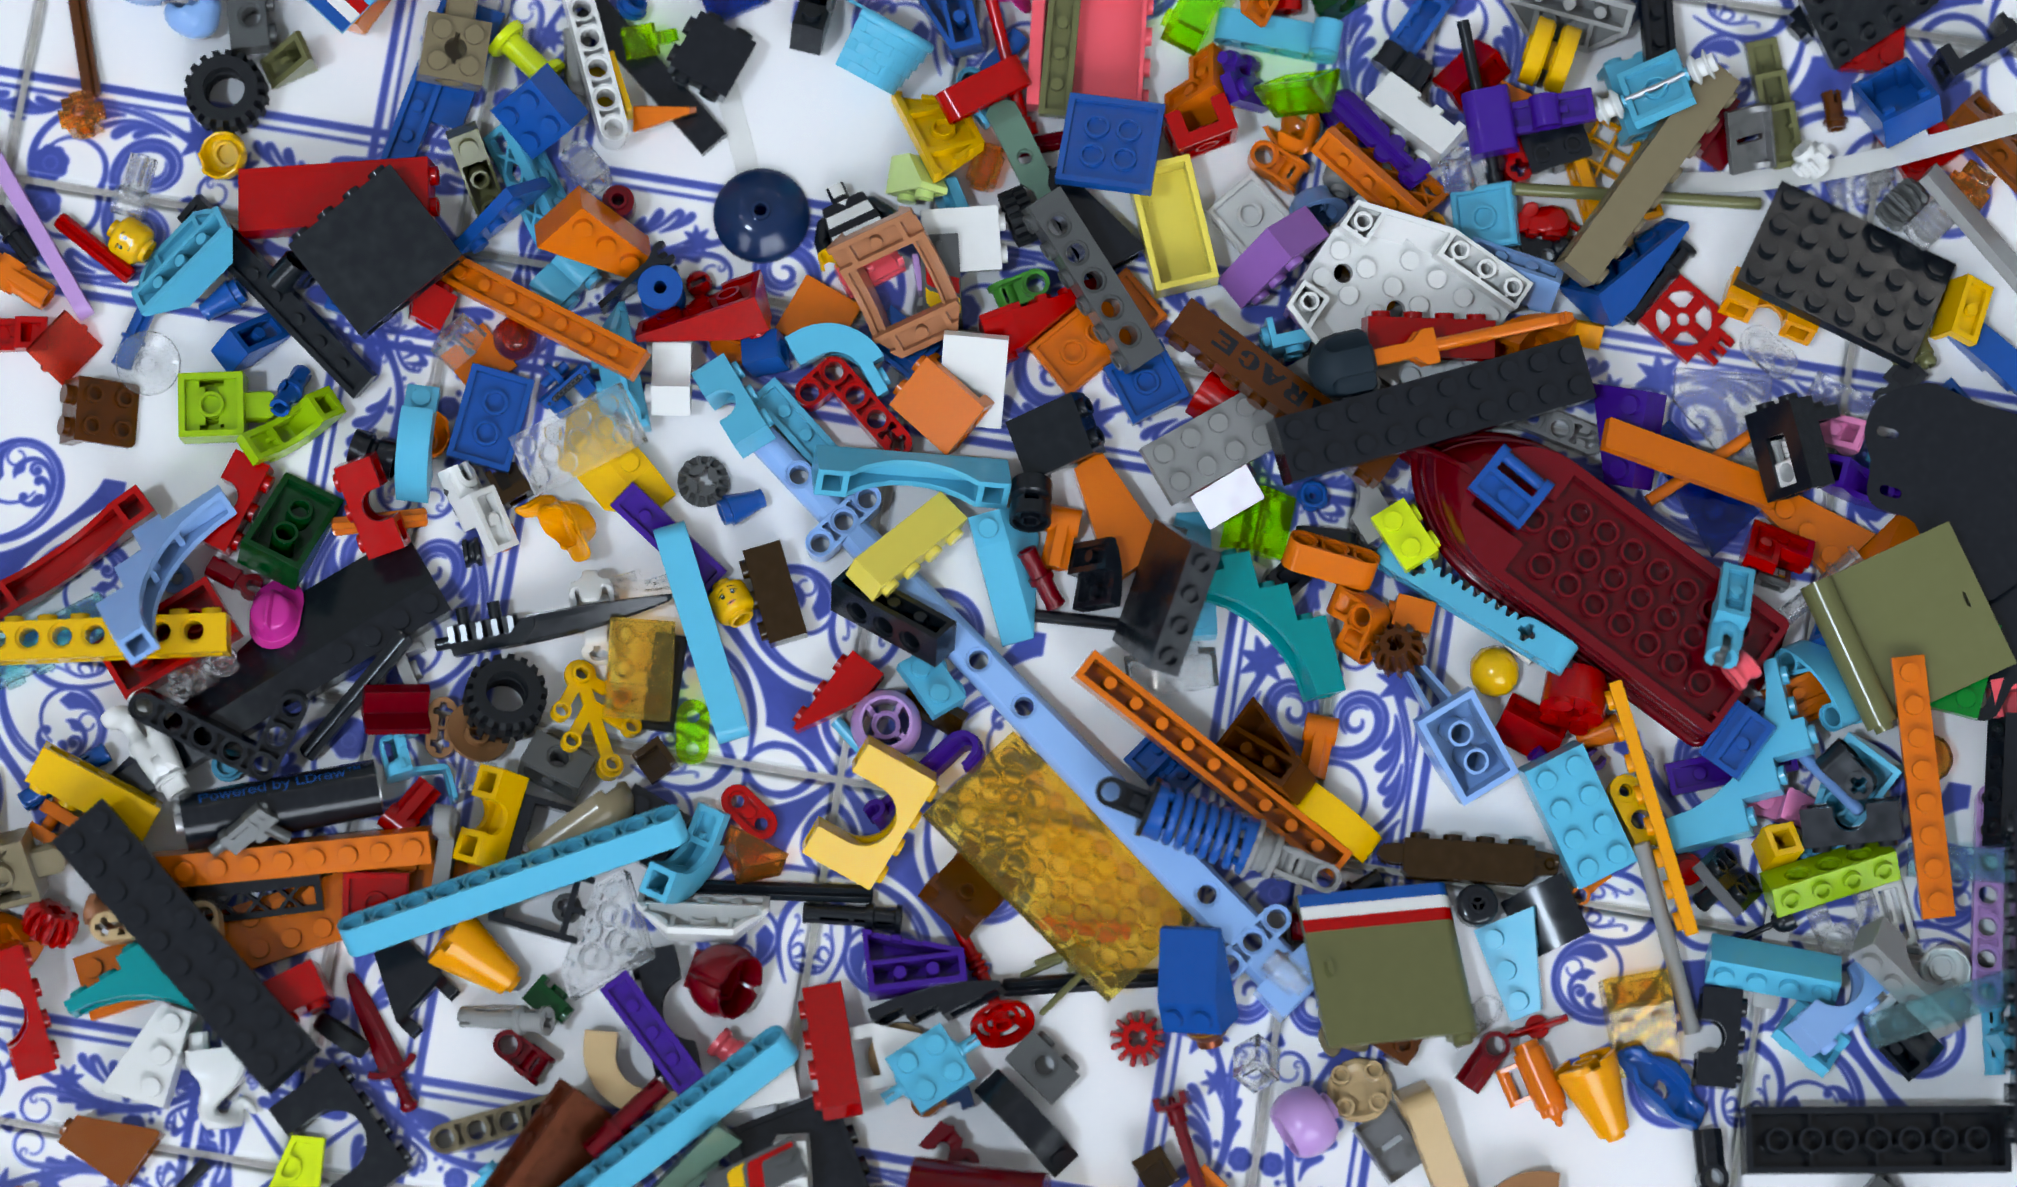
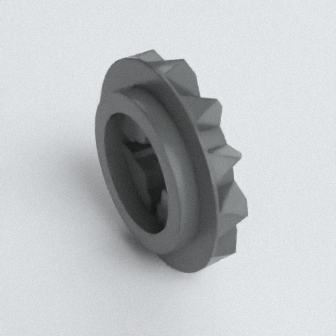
M696 456L686 461L678 472L677 486L681 496L689 504L697 507H709L715 505L716 501L721 500L722 496L726 495L729 487V476L724 465L712 456ZM708 469V479L713 484H716V486L712 484L710 486L705 485L701 489L700 494H698V482L694 481L690 476L701 477L703 472L705 473V470Z

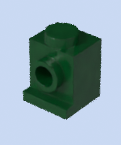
M543 973L522 999L533 1009L550 1006L555 1013V1024L557 1022L564 1024L575 1009L566 1002L569 995L555 983L551 988L547 986L551 980Z

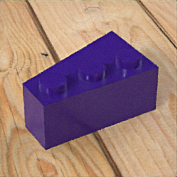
M1593 383L1597 396L1594 398L1600 445L1604 423L1609 417L1661 435L1667 395ZM1600 450L1605 484L1651 491L1654 469Z
M861 928L870 1001L893 999L933 986L967 981L964 948L925 940H911L902 938L899 935L892 934L891 936Z

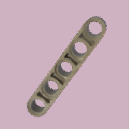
M547 1095L439 1124L431 1131L429 1143L436 1152L450 1155L519 1136L533 1116L534 1108L541 1104ZM513 1112L518 1117V1124L515 1129L506 1131L501 1126V1119L506 1113ZM481 1121L486 1126V1133L483 1138L474 1140L469 1134V1128L474 1122ZM444 1130H450L454 1135V1142L449 1148L442 1149L437 1143L438 1135Z

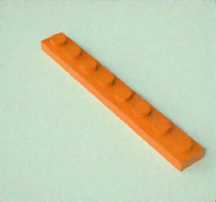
M467 258L439 280L462 295L632 382L635 381L651 356L648 350Z
M1923 654L1890 658L1921 920L1956 916L1925 656Z

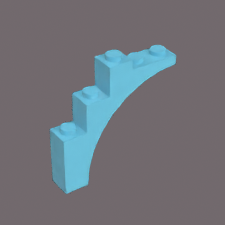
M1776 658L1767 659L1763 663L1766 681L1765 712L1763 718L1775 725L1777 729L1739 781L1732 778L1711 798L1691 810L1666 818L1672 846L1678 855L1755 836L1753 826L1758 825L1757 817L1753 806L1748 807V804L1786 795L1783 785L1788 784V778L1784 765L1779 766L1778 763L1816 754L1814 744L1819 743L1816 727L1814 724L1809 725L1804 716L1794 719V716L1799 715L1794 696L1789 697L1786 685L1791 684L1787 666H1781Z

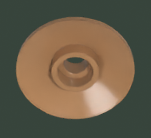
M464 704L457 707L449 716L446 724L447 738L453 749L464 758L475 762H489L499 758L505 752L509 743H502V738H496L495 742L488 741L490 735L484 733L481 737L476 734L478 727L475 725L471 728L467 723L469 716H464L463 714ZM471 735H476L479 740L474 739Z

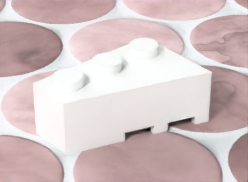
M160 1003L100 1090L169 1110L184 1063L185 1051L188 1050L189 1035L193 1033L198 1015Z

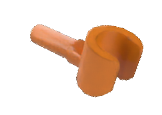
M1612 875L1583 888L1587 893V899L1579 905L1587 904L1591 897L1590 894L1610 879ZM1574 888L1572 890V895L1579 889Z

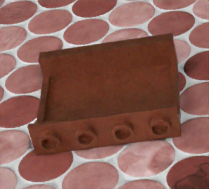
M559 1078L482 1187H559L595 1160L581 1144L603 1125L602 1121L606 1118L610 1119L613 1115ZM629 1128L623 1135L626 1136L633 1129ZM616 1140V1141H615L612 1145H610L606 1150H608L610 1147H612L614 1144H616V1143L618 1142V1140Z

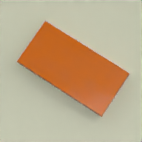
M1127 267L1117 274L1152 330L1168 318L1164 310ZM1103 302L1101 306L1103 314L1112 318L1114 314L1113 306L1108 302ZM1075 308L1028 346L1029 352L1065 394L1077 392L1103 371V367L1112 363L1110 359V354L1112 353L1108 346L1096 338L1092 329L1094 327L1088 315L1084 316L1078 308ZM1121 329L1119 338L1122 343L1129 345L1131 343V335L1127 330Z

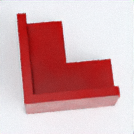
M1754 519L1741 548L1738 565L1743 567L1750 566L1772 575L1777 566L1797 574H1802L1804 568L1808 569L1811 563L1816 542Z

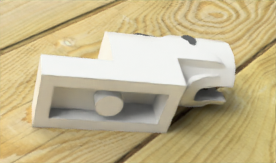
M468 460L437 473L444 489V494L452 505L463 532L465 533L476 528L488 557L520 544L495 485L483 488L476 471L469 464Z

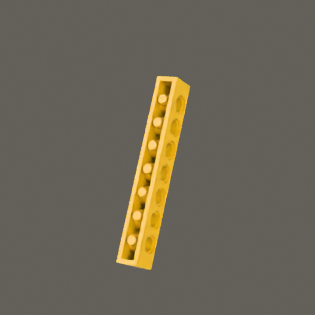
M206 607L202 608V613L189 614L188 609H170L168 615H156V631L161 626H169L171 633L165 641H158L159 649L142 660L232 656L231 617L226 612H222V608ZM89 613L70 614V619H57V615L43 614L38 615L37 620L24 621V616L4 617V622H0V633H4L6 637L4 645L0 647V666L127 660L116 645L103 618H90ZM196 624L202 625L204 629L202 636L197 640H190L188 637L189 629ZM103 629L105 633L104 639L98 644H91L89 638L92 631ZM70 630L72 634L70 642L63 646L58 645V634L61 631ZM29 632H37L39 636L38 642L32 647H25V636Z

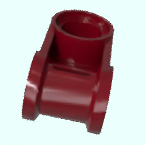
M512 1030L500 1031L493 1040L495 1053L536 1087L539 1084V1077L549 1064H554L557 1061L536 1044L530 1043ZM508 1035L514 1036L518 1042L516 1051L511 1054H504L499 1047L501 1039ZM540 1058L539 1062L535 1065L532 1071H530L531 1067L534 1065L537 1059Z

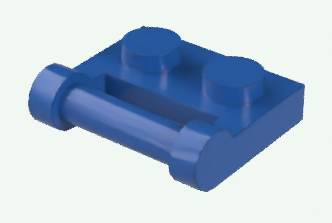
M1503 443L1467 489L1514 528L1519 530L1555 484L1548 478L1546 480L1541 478L1510 452L1512 449ZM1501 462L1536 489V493L1531 497L1498 470L1497 467Z

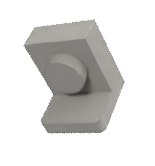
M413 639L411 647L395 664L403 684H419L418 679L423 678L416 659L411 662L409 658L427 651L422 641L415 642Z

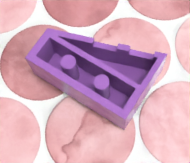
M1305 205L1267 227L1219 277V282L1241 309L1252 302L1257 306L1271 295L1268 290L1274 289L1287 279L1286 274L1297 268L1304 261V258L1323 242L1329 234Z

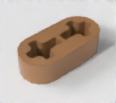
M438 697L433 700L428 710L431 733L426 734L425 746L428 753L438 760L447 759L455 752L446 734V724L450 715H447L445 718V726H440V716L435 714V710L441 709L442 704H447V708L451 711L457 708L456 703L447 697ZM439 731H444V740L449 743V747L443 748L442 753H437L436 747L432 746V742H436L439 739Z

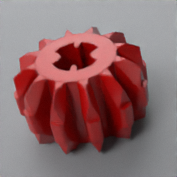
M47 897L45 900L42 899L41 901L30 903L29 907H26L22 916V931L30 935V940L37 941L40 945H47L51 949H55V947L65 948L67 944L71 943L78 932L80 924L78 921L79 915L71 911L70 906H65L60 901L56 902Z
M1143 1011L1139 1014L1138 1022H1135L1132 1012L1126 1014L1129 1025H1126L1120 1019L1116 1020L1115 1024L1123 1030L1122 1033L1118 1031L1110 1032V1037L1121 1039V1042L1110 1046L1111 1050L1123 1048L1124 1051L1117 1058L1120 1062L1125 1059L1127 1054L1131 1055L1130 1067H1135L1137 1057L1141 1058V1063L1144 1067L1148 1066L1147 1053L1156 1060L1160 1057L1159 1053L1152 1046L1165 1047L1164 1041L1155 1040L1156 1036L1164 1034L1163 1028H1158L1154 1031L1151 1029L1158 1021L1157 1018L1153 1017L1148 1024H1145L1143 1022L1146 1013ZM1140 1031L1143 1032L1146 1036L1143 1038V1041H1147L1146 1045L1143 1047L1139 1044L1135 1047L1131 1046L1129 1042H1131L1132 1038L1128 1037L1131 1032L1134 1034H1138Z

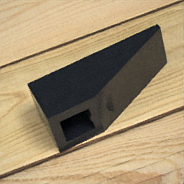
M799 0L792 22L790 49L821 55L832 12H828L826 9L827 0Z

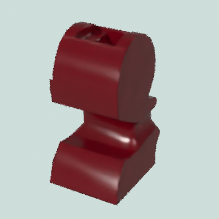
M941 1120L918 1145L925 1150H934L939 1142H945L950 1148L947 1160L980 1163L975 1151L961 1148L964 1140L959 1136L955 1127L947 1125Z

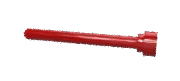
M985 0L999 57L1002 61L1012 56L999 2L998 0ZM1022 90L1011 95V101L1016 103L1032 136L1039 134L1037 122L1032 120V116H1028Z

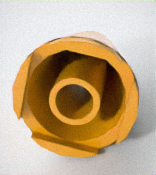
M476 917L456 923L457 925L454 924L449 930L445 931L430 953L427 960L428 963L500 995L505 990L509 993L513 991L521 980V976L518 975L520 967Z
M1611 1047L1597 1048L1580 1054V1059L1572 1065L1570 1060L1554 1070L1556 1080L1596 1136L1601 1140L1606 1139L1608 1143L1625 1137L1624 1131L1629 1128V1121L1615 1048L1612 1050Z

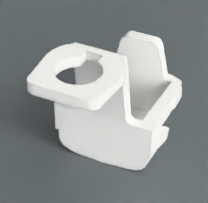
M596 569L583 571L577 581L570 583V607L620 599L619 593L615 591L611 580L600 577ZM607 624L585 631V642L581 647L583 659L592 666L616 663L615 645L612 641L608 640ZM601 645V649H605L608 654L604 657H594L590 652L594 649V646Z

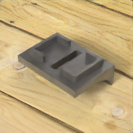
M1760 102L1724 112L1729 174L1736 175L1760 168H1776L1772 106ZM1755 134L1759 136V138L1737 144V139Z
M1390 1104L1376 1119L1363 1122L1352 1129V1132L1388 1185L1422 1163L1411 1134ZM1397 1135H1401L1403 1140L1377 1156L1375 1153L1376 1149Z

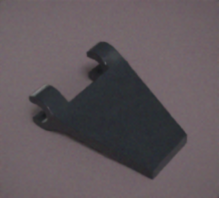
M664 241L655 243L646 262L598 303L603 315L613 309L618 302L626 300L638 291V280L646 269L654 265L671 266L676 259L673 254L668 256L667 252H662L658 255L659 251L666 247ZM674 265L672 268L678 273V267Z
M408 940L374 953L396 1023L415 1040L424 1030L410 1016L437 988L451 1002L461 992L437 968L428 963L427 959Z

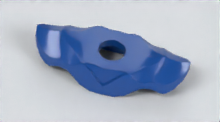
M1629 1046L1617 1052L1618 1062L1627 1078L1634 1085L1638 1095L1657 1114L1689 1131L1699 1129L1704 1119L1705 1105L1694 1095L1691 1079L1679 1064L1669 1058L1655 1056L1649 1053L1643 1046ZM1656 1081H1660L1666 1086L1667 1095L1664 1099L1654 1091Z

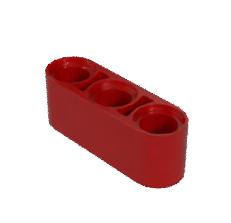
M1015 54L942 90L935 95V98L949 125H952L1025 89L1032 82L1018 55Z

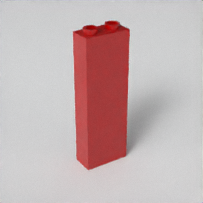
M428 156L238 169V231L247 240L292 237L302 227L307 226L310 228L319 221L317 216L324 209L331 205L335 208L343 202L342 196L349 189L356 185L360 188L368 182V175L374 169L381 165L386 167L389 164L397 171L436 221V217L440 216V201L438 197H435V186L440 184L439 168L435 166Z

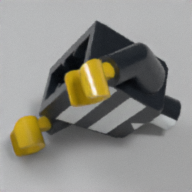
M843 182L828 187L826 192L832 205L822 210L823 217L817 222L814 240L821 271H825L824 265L829 262L835 263L836 268L839 267L832 255L828 254L826 248L842 232L846 236L895 213L896 210L875 196L867 197L863 191L849 196Z

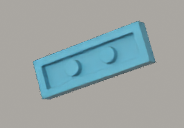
M776 377L757 392L760 401L756 403L757 407L760 410L763 408L767 410L775 423L774 426L811 465L816 445L837 446Z

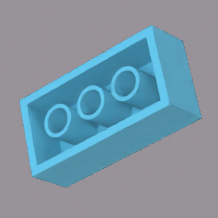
M1573 740L1518 768V775L1555 853L1559 855L1560 864L1571 886L1581 890L1638 861L1583 743Z

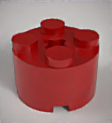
M1573 663L1572 668H1565L1561 676L1547 670L1539 707L1540 720L1548 725L1567 727L1569 732L1576 736L1587 735L1588 730L1600 726L1605 718L1607 702L1604 692L1609 691L1608 684L1610 683L1605 681L1606 675L1599 669L1582 663Z

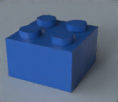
M548 63L508 93L490 110L532 160L569 132L589 113Z

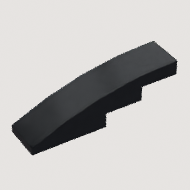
M999 980L963 981L933 986L901 995L867 1009L872 1021L879 1025H886L904 1015L914 1025L938 1012H941L942 1016L949 1022L1007 993Z

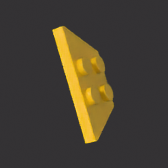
M896 91L895 95H892L891 101L933 183L939 182L984 151L985 141L971 116L949 125L935 95L922 94L921 99L902 97V91Z

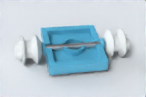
M1675 48L1616 74L1623 95L1619 97L1618 93L1610 89L1608 98L1602 100L1599 96H1595L1597 102L1594 105L1598 121L1605 120L1606 124L1610 125V117L1615 115L1622 120L1625 107L1629 109L1632 121L1638 130L1697 104L1689 81L1692 77L1694 82L1702 85L1704 76L1710 75L1713 79H1716L1714 72L1718 71L1719 67L1713 53L1706 54L1704 49H1702L1701 57L1697 59L1688 55L1687 68H1684L1680 55Z

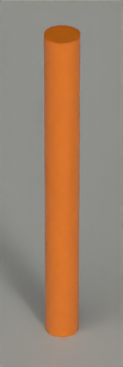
M1748 430L1711 454L1727 459L1751 443ZM1673 477L1645 495V500L1652 507L1689 482Z

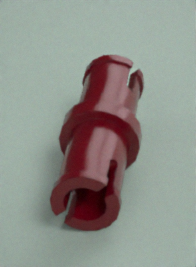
M1031 545L1021 550L1017 556L1030 577L1028 582L1032 588H1036L1046 606V610L1052 611L1062 606L1065 599L1052 579L1054 577L1052 570L1046 568L1036 546Z

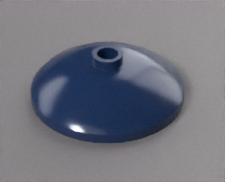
M757 168L734 176L724 185L715 201L713 220L719 240L730 253L747 262L766 264L787 257L799 247L808 230L810 213L805 194L793 179L776 170ZM759 206L767 209L766 213L762 216H758L754 212Z

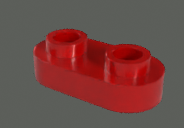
M740 784L731 785L725 789L721 797L723 810L730 814V818L751 838L764 841L770 839L776 833L778 822L775 814L751 790ZM736 796L744 799V804L740 808L732 805V800ZM765 819L768 823L766 829H756V821Z

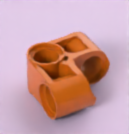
M1336 584L1326 608L1328 614L1344 622L1343 628L1337 636L1335 647L1364 666L1373 660L1370 649L1374 645V635H1383V626L1387 627L1390 622V610L1385 603L1379 601L1365 590H1356Z

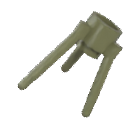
M1083 941L1036 959L1034 964L1037 966L1020 974V977H1029L1062 963L1069 974L1072 972L1077 973L1039 1011L1040 1015H1045L1081 979L1091 974L1088 967L1094 964V958Z

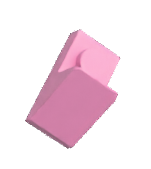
M1840 414L1841 417L1821 423L1820 428L1825 446L1836 449L1842 456L1850 457L1860 452L1865 439L1866 420Z
M1787 787L1784 789L1786 795L1748 804V807L1753 806L1757 817L1781 824L1793 821L1795 828L1801 829L1799 809L1802 805L1814 804L1815 799L1792 787Z

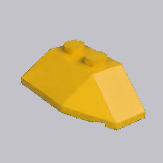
M593 398L567 419L563 463L605 511L616 512L610 506V503L632 481L661 508L676 496L649 459Z

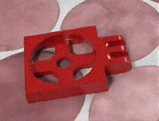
M1681 274L1637 323L1685 365L1697 353L1708 364L1715 367L1719 361L1710 353L1711 350L1718 356L1723 357L1727 351L1718 342L1721 341L1729 348L1735 344V341L1719 328L1728 316L1718 313L1719 306ZM1676 292H1688L1694 297L1686 307H1678L1668 299L1671 294ZM1703 306L1711 314V326L1708 331L1696 323L1695 315ZM1658 309L1670 318V325L1662 334L1656 323V312ZM1679 314H1686L1688 316L1689 323L1682 326L1678 324L1677 316ZM1679 333H1688L1698 341L1693 345L1687 346L1672 343Z

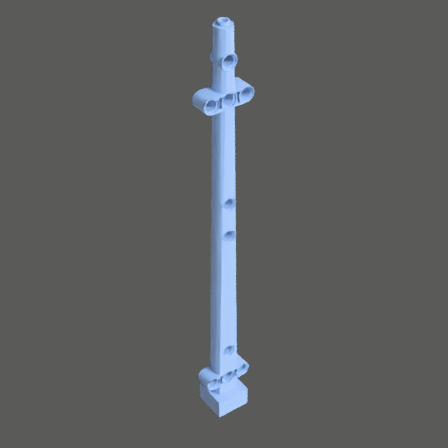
M771 427L776 439L753 453L819 522L809 532L805 541L807 553L811 559L816 562H826L842 548L855 559L883 537L869 523L879 514L883 505L881 492L877 487L858 491L846 498L814 495L811 474L812 465L774 427ZM795 471H805L808 474L806 482L803 484L793 483L791 475ZM864 494H872L876 497L877 501L871 508H864L858 503ZM841 516H848L853 520V525L847 530H840L835 526L836 520ZM818 538H824L830 544L826 551L819 553L812 549V543ZM919 572L909 580L904 577L898 581L900 584L897 590L956 621L955 650L947 658L1201 927L1221 928L1226 955L1238 963V970L1230 974L1231 980L1235 981L1245 972L1258 986L1253 993L1254 997L1281 1023L1314 991L1305 945L1302 943L1295 950L1282 937L1291 924L1292 918L1289 910L1283 905L1273 904L1259 914L1205 859L1200 860L1196 857V850L1192 855L1186 854L1184 850L1187 843L1183 844L1181 850L1173 848L1174 838H1172L1170 845H1163L1161 839L1165 829L1162 830L1160 839L1156 842L1144 836L1138 837L1134 835L1137 818L1101 804L1095 796L1096 784L1102 778L1111 776L1123 781L1126 780ZM974 655H984L988 659L986 667L983 669L973 668L970 665V659ZM1024 700L1030 702L1033 705L1032 713L1027 716L1019 715L1015 711V706L1018 702ZM1114 782L1104 784L1101 790L1102 797L1106 801H1114L1120 793L1118 785ZM1205 887L1212 889L1216 895L1214 902L1211 904L1200 902L1197 897L1200 889ZM1272 912L1281 913L1285 918V925L1278 929L1272 928L1267 923L1268 914ZM1248 935H1256L1260 938L1262 946L1257 951H1249L1245 948L1243 939Z

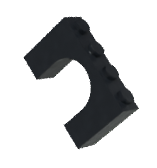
M331 1062L268 1109L289 1137L297 1134L318 1117L333 1111L348 1112L359 1120L367 1138L365 1154L361 1162L353 1170L330 1187H391L414 1170L409 1164L413 1160L412 1156L403 1144L397 1147L390 1138L394 1133L392 1128L383 1117L377 1120L371 1109L375 1105L364 1091L358 1093L351 1083L356 1079L345 1064L339 1067L337 1063Z

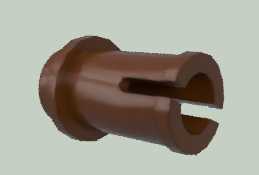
M1833 90L1821 93L1825 120L1822 123L1827 128V132L1843 131L1846 129V123H1848V118L1844 116L1842 93L1840 90H1835V94H1833Z

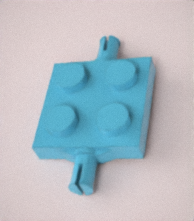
M941 1023L937 1024L885 1058V1061L894 1073L896 1084L880 1094V1096L888 1106L904 1095L913 1102L920 1115H923L977 1080L967 1064L966 1054L982 1045L980 1040L973 1033L958 1044L949 1037Z

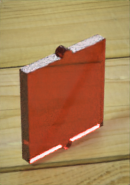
M64 310L25 351L41 365L40 369L43 372L50 373L63 385L65 380L71 379L102 345L87 331L88 327L85 324H80Z

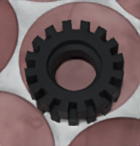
M1023 185L999 193L997 195L1002 212H1005V221L1016 245L1020 248L1038 241L1037 235L1030 233L1023 223L1022 218L1024 215L1021 210L1031 205L1030 198Z

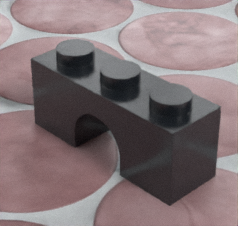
M1901 796L1867 799L1865 803L1866 820L1858 826L1845 825L1838 819L1835 802L1802 805L1799 813L1804 849L1812 848L1813 853H1824L1832 851V846L1845 845L1846 850L1865 848V843L1878 842L1879 847L1898 845V840H1903L1905 836Z
M1710 986L1699 988L1698 1021L1714 1024L1721 1033V1044L1713 1053H1694L1693 1087L1733 1090L1736 1089V1083H1741L1743 1066L1738 1064V1051H1743L1745 1031H1740L1741 1018H1746L1748 999L1743 998V990Z

